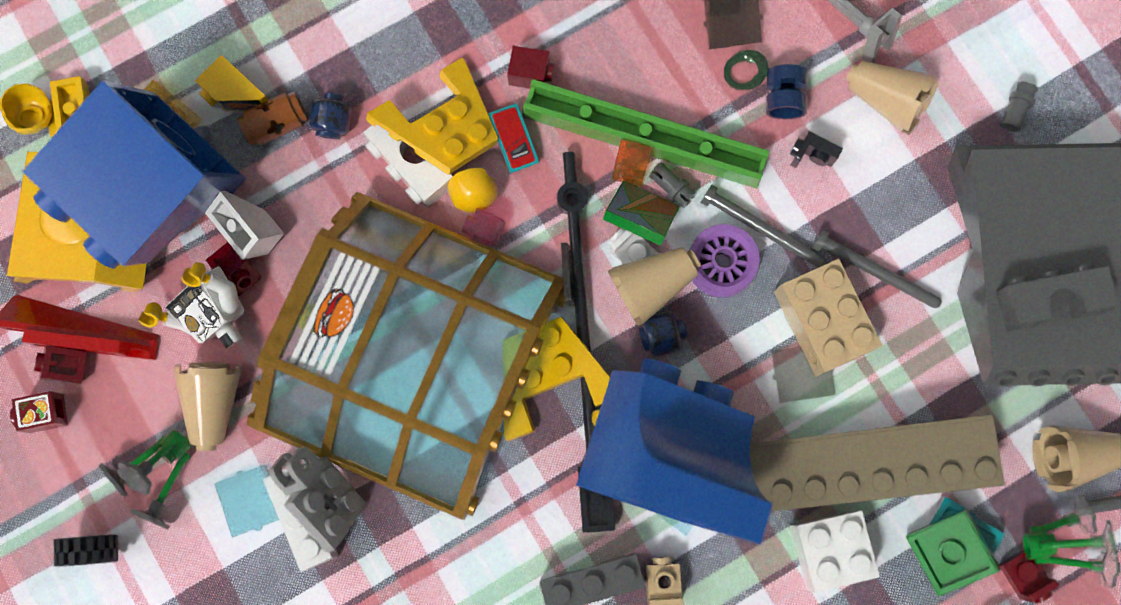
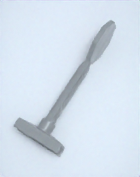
M827 0L859 27V32L867 38L862 56L864 61L875 63L881 45L886 50H890L893 47L902 17L893 7L877 21L872 16L868 17L850 0Z

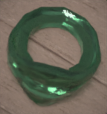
M740 51L727 60L724 66V79L731 88L738 91L752 90L761 85L765 80L769 69L768 60L759 51ZM737 63H755L758 68V74L747 83H737L732 79L730 73L733 66Z

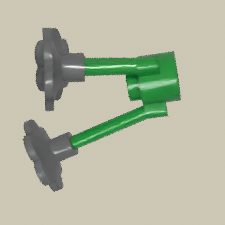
M172 429L166 437L162 436L156 444L132 462L128 463L122 460L118 464L119 468L116 470L108 468L103 463L98 466L124 497L128 493L124 488L123 480L126 481L132 490L139 491L147 496L151 492L150 487H152V483L146 476L153 471L152 466L161 458L170 464L176 460L177 463L157 500L152 501L148 510L132 509L130 512L168 530L170 526L160 516L165 507L163 503L182 467L191 458L186 452L192 445L189 444V441L182 434Z

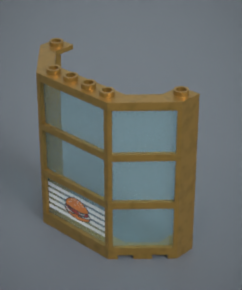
M356 192L351 197L350 207L342 206L332 217L331 223L334 225L329 230L322 228L317 233L261 350L257 367L263 369L261 381L256 380L254 382L251 402L255 403L256 406L253 412L249 414L246 425L297 448L306 447L317 457L322 458L326 456L333 464L461 520H465L467 514L473 516L480 501V498L475 496L478 491L476 487L489 451L496 452L501 442L503 433L498 430L503 419L509 421L514 412L517 402L512 400L517 387L523 389L527 382L530 370L525 368L531 356L537 358L544 339L539 338L550 315L552 313L555 314L558 306L563 308L570 293V290L565 289L567 279L360 192Z

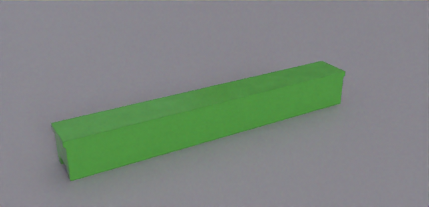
M532 79L531 88L523 106V118L756 189L759 187L770 152Z

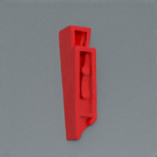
M19 295L13 296L0 311V328L24 332L23 343L37 347L53 346L87 351L88 353L156 360L159 335Z

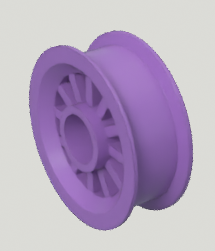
M720 224L705 229L696 237L690 250H693L699 263L700 261L709 262L696 269L698 276L693 280V283L701 291L714 297H730L740 293L754 279L759 268L760 256L755 241L743 229L733 225ZM719 240H723V246L720 245ZM729 241L734 243L731 248L728 247ZM712 242L714 248H712L708 243ZM739 247L741 251L736 253L735 250ZM702 249H703L707 254H702V253H701ZM720 254L727 256L731 262L730 267L723 268L717 265L715 256ZM745 257V261L737 260L739 258ZM710 269L711 272L707 276L704 271ZM715 274L718 275L717 281L711 279ZM732 274L735 275L738 279L734 281ZM724 275L726 277L727 283H722Z

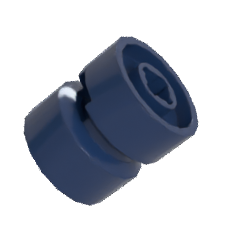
M784 64L768 69L767 90L771 93L766 96L767 116L787 120L801 118L807 114V95L803 93L808 85V71L806 68L799 65Z

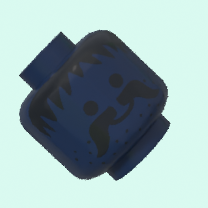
M324 93V98L313 100L309 126L312 130L316 131L315 136L340 140L341 135H346L349 132L352 107L350 104L342 101V95Z
M671 311L653 315L643 323V326L639 327L645 352L650 351L655 357L679 352L683 347L682 339L688 338L684 319L677 320L676 315Z

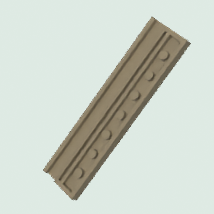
M994 415L750 444L752 474L760 492L773 503L771 511L1005 486Z

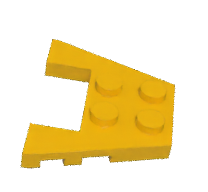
M463 58L441 69L439 74L441 80L456 97L413 123L408 122L391 100L367 112L366 116L368 123L374 127L379 125L389 132L388 136L397 142L403 141L415 149L414 153L448 175L495 146L498 141L497 134Z
M562 317L546 323L539 338L544 339L537 358L530 357L525 368L530 370L527 382L523 389L517 387L512 400L517 402L510 420L504 419V437L508 442L536 432L525 402L526 399L578 378L585 377L594 405L596 407L602 405L610 376ZM526 331L503 340V382Z

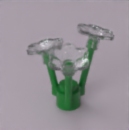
M1073 496L1070 498L1071 512L1064 514L1062 519L1042 526L1029 527L1030 533L1023 534L1025 555L1028 560L1034 559L1035 564L1050 563L1088 568L1089 572L1099 574V583L1102 587L1114 588L1116 586L1117 577L1121 571V564L1118 561V551L1116 549L1111 520H1105L1103 534L1090 535V538L1056 541L1054 534H1047L1048 531L1065 525L1072 527L1079 524L1080 529L1085 534L1097 533L1096 515L1093 509L1088 506L1083 496ZM1092 546V549L1102 548L1100 559L1090 558L1088 561L1051 556L1052 554H1057L1060 548Z

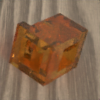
M621 140L612 180L619 182L624 180L635 186L642 187L652 147Z

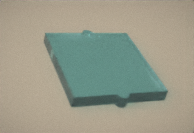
M266 464L246 472L238 471L236 476L214 483L232 538L254 529L255 531H261L262 526L279 520L263 482L264 478L270 476Z

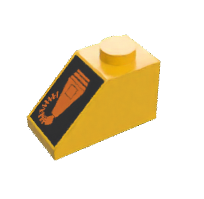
M222 55L194 80L202 89L198 94L211 107L217 103L224 111H246L268 100L255 85Z

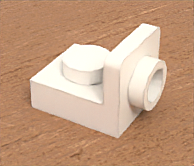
M622 228L610 239L613 242L610 253L621 264L659 254L642 237Z

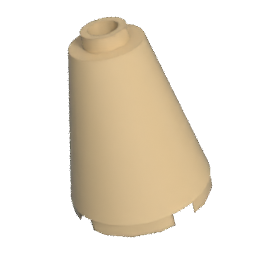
M862 61L859 65L854 64L846 78V81L850 82L848 86L850 91L907 135H910L919 124L920 120L917 118L920 117L923 111L927 110L939 84L937 82L939 78L934 75Z
M681 247L615 266L608 270V273L637 326H640L698 276L696 269L701 267L693 250L686 252Z
M189 363V368L181 370V364L174 365V376L189 444L196 445V450L214 451L216 450V445L223 444L241 376V365L235 364V370L227 369V363Z
M1053 425L1041 428L1038 432L1042 433L1040 439L1033 442V461L1039 477L1045 476L1050 483L1046 486L1056 492L1072 490L1121 468L1120 433Z

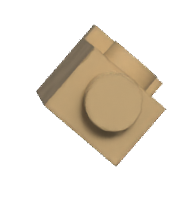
M672 557L652 558V564H645L647 605H683L680 564L672 563ZM663 575L670 578V585L667 588H661L658 585V580Z

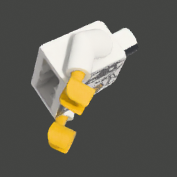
M196 262L191 268H185L181 280L187 287L165 306L167 311L162 312V307L158 303L151 302L146 305L144 312L141 313L139 322L145 327H155L159 321H162L164 326L181 330L191 335L199 343H204L217 336L224 347L229 349L242 339V336L232 323L244 314V308L238 299L236 285L227 280L219 266L206 272V266L201 262Z

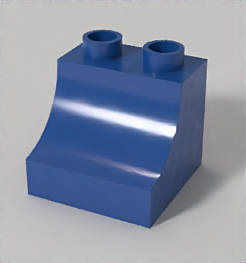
M103 80L22 171L40 188L33 197L36 204L45 213L60 222L67 223L72 218L89 234L83 242L86 251L98 262L112 269L117 268L119 264L130 266L150 263L178 234L205 215V212L220 191H227L233 194L247 179L158 94Z
M643 358L639 372L613 370L576 486L683 523L761 545L773 503L760 492L752 474L750 442L755 416L730 407L735 392L724 386L702 380H697L694 390L690 391L678 386L682 370L670 364L648 358Z

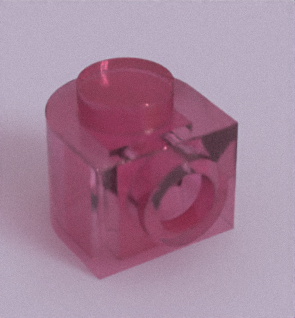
M477 208L474 216L468 214L461 232L466 233L467 237L472 238V240L488 247L490 245L497 246L506 222L493 214Z

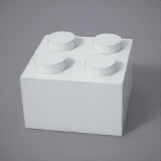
M852 510L790 525L806 590L816 593L880 577L862 510Z

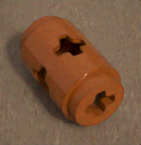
M284 92L244 111L243 116L238 118L241 130L251 146L256 144L262 146L302 127L303 122L309 120L307 112L296 92L290 94ZM269 105L270 110L264 112L266 110V106ZM282 124L281 132L277 133L276 126Z

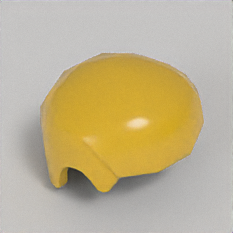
M29 83L15 84L6 89L0 98V111L8 127L16 133L22 135L36 134L49 125L53 115L52 106L46 94L40 88Z
M471 168L456 173L449 179L447 186L454 206L467 213L486 210L495 202L498 196L495 179L493 177L490 178L485 169Z

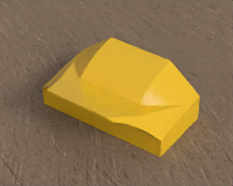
M81 76L50 81L52 96L50 103L53 113L48 125L50 137L55 135L90 95L87 83Z

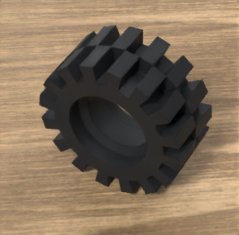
M118 534L54 539V567L118 561Z

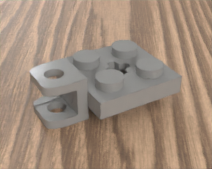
M306 447L298 448L293 456L289 453L282 454L269 472L272 480L285 495L291 494L284 506L326 553L336 550L365 506V500L326 456L318 459ZM303 459L306 464L301 465L300 460ZM283 466L287 467L288 477L284 476L282 472ZM323 497L329 501L330 509L328 510L324 508L326 502Z

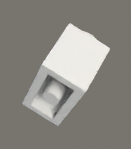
M220 191L205 212L242 260L269 254L284 235L283 231L266 210L227 191Z

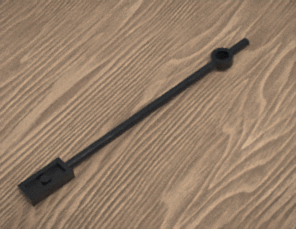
M564 152L565 184L557 192V205L568 216L577 335L591 353L580 213L584 211L588 203V193L583 185L577 183L575 152ZM569 196L578 198V202L573 205L569 204L566 200ZM581 377L587 452L594 430L592 412L596 410L585 377ZM582 466L577 467V468H578V477H579V474H580V471H581ZM579 487L582 533L616 531L613 498Z

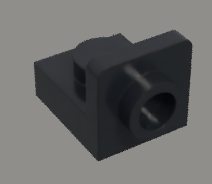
M809 131L804 140L798 138L790 152V155L794 156L790 166L796 168L804 154H806L813 163L819 166L827 165L832 167L839 158L843 148Z

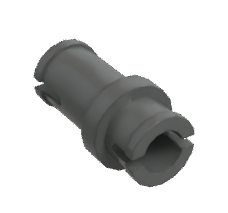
M1026 81L1018 82L1016 91L1011 92L1009 96L1010 104L1000 123L1001 127L1012 132L1020 131L1028 109L1032 108L1035 103L1034 95L1038 90L1036 85Z
M661 162L654 168L655 173L651 171L649 178L653 179L668 193V198L671 201L676 200L681 207L685 208L691 202L690 198L694 199L697 193L688 187L689 183L685 179L680 180L664 163Z

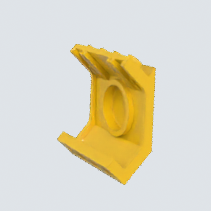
M27 152L24 169L39 152ZM23 173L7 276L14 277V282L26 284L34 280L97 283L121 287L122 291L137 292L143 289L147 263L130 266L119 264L117 268L112 269L98 262L83 246V242L89 234L72 218L67 223H64L45 213L33 198L40 188Z

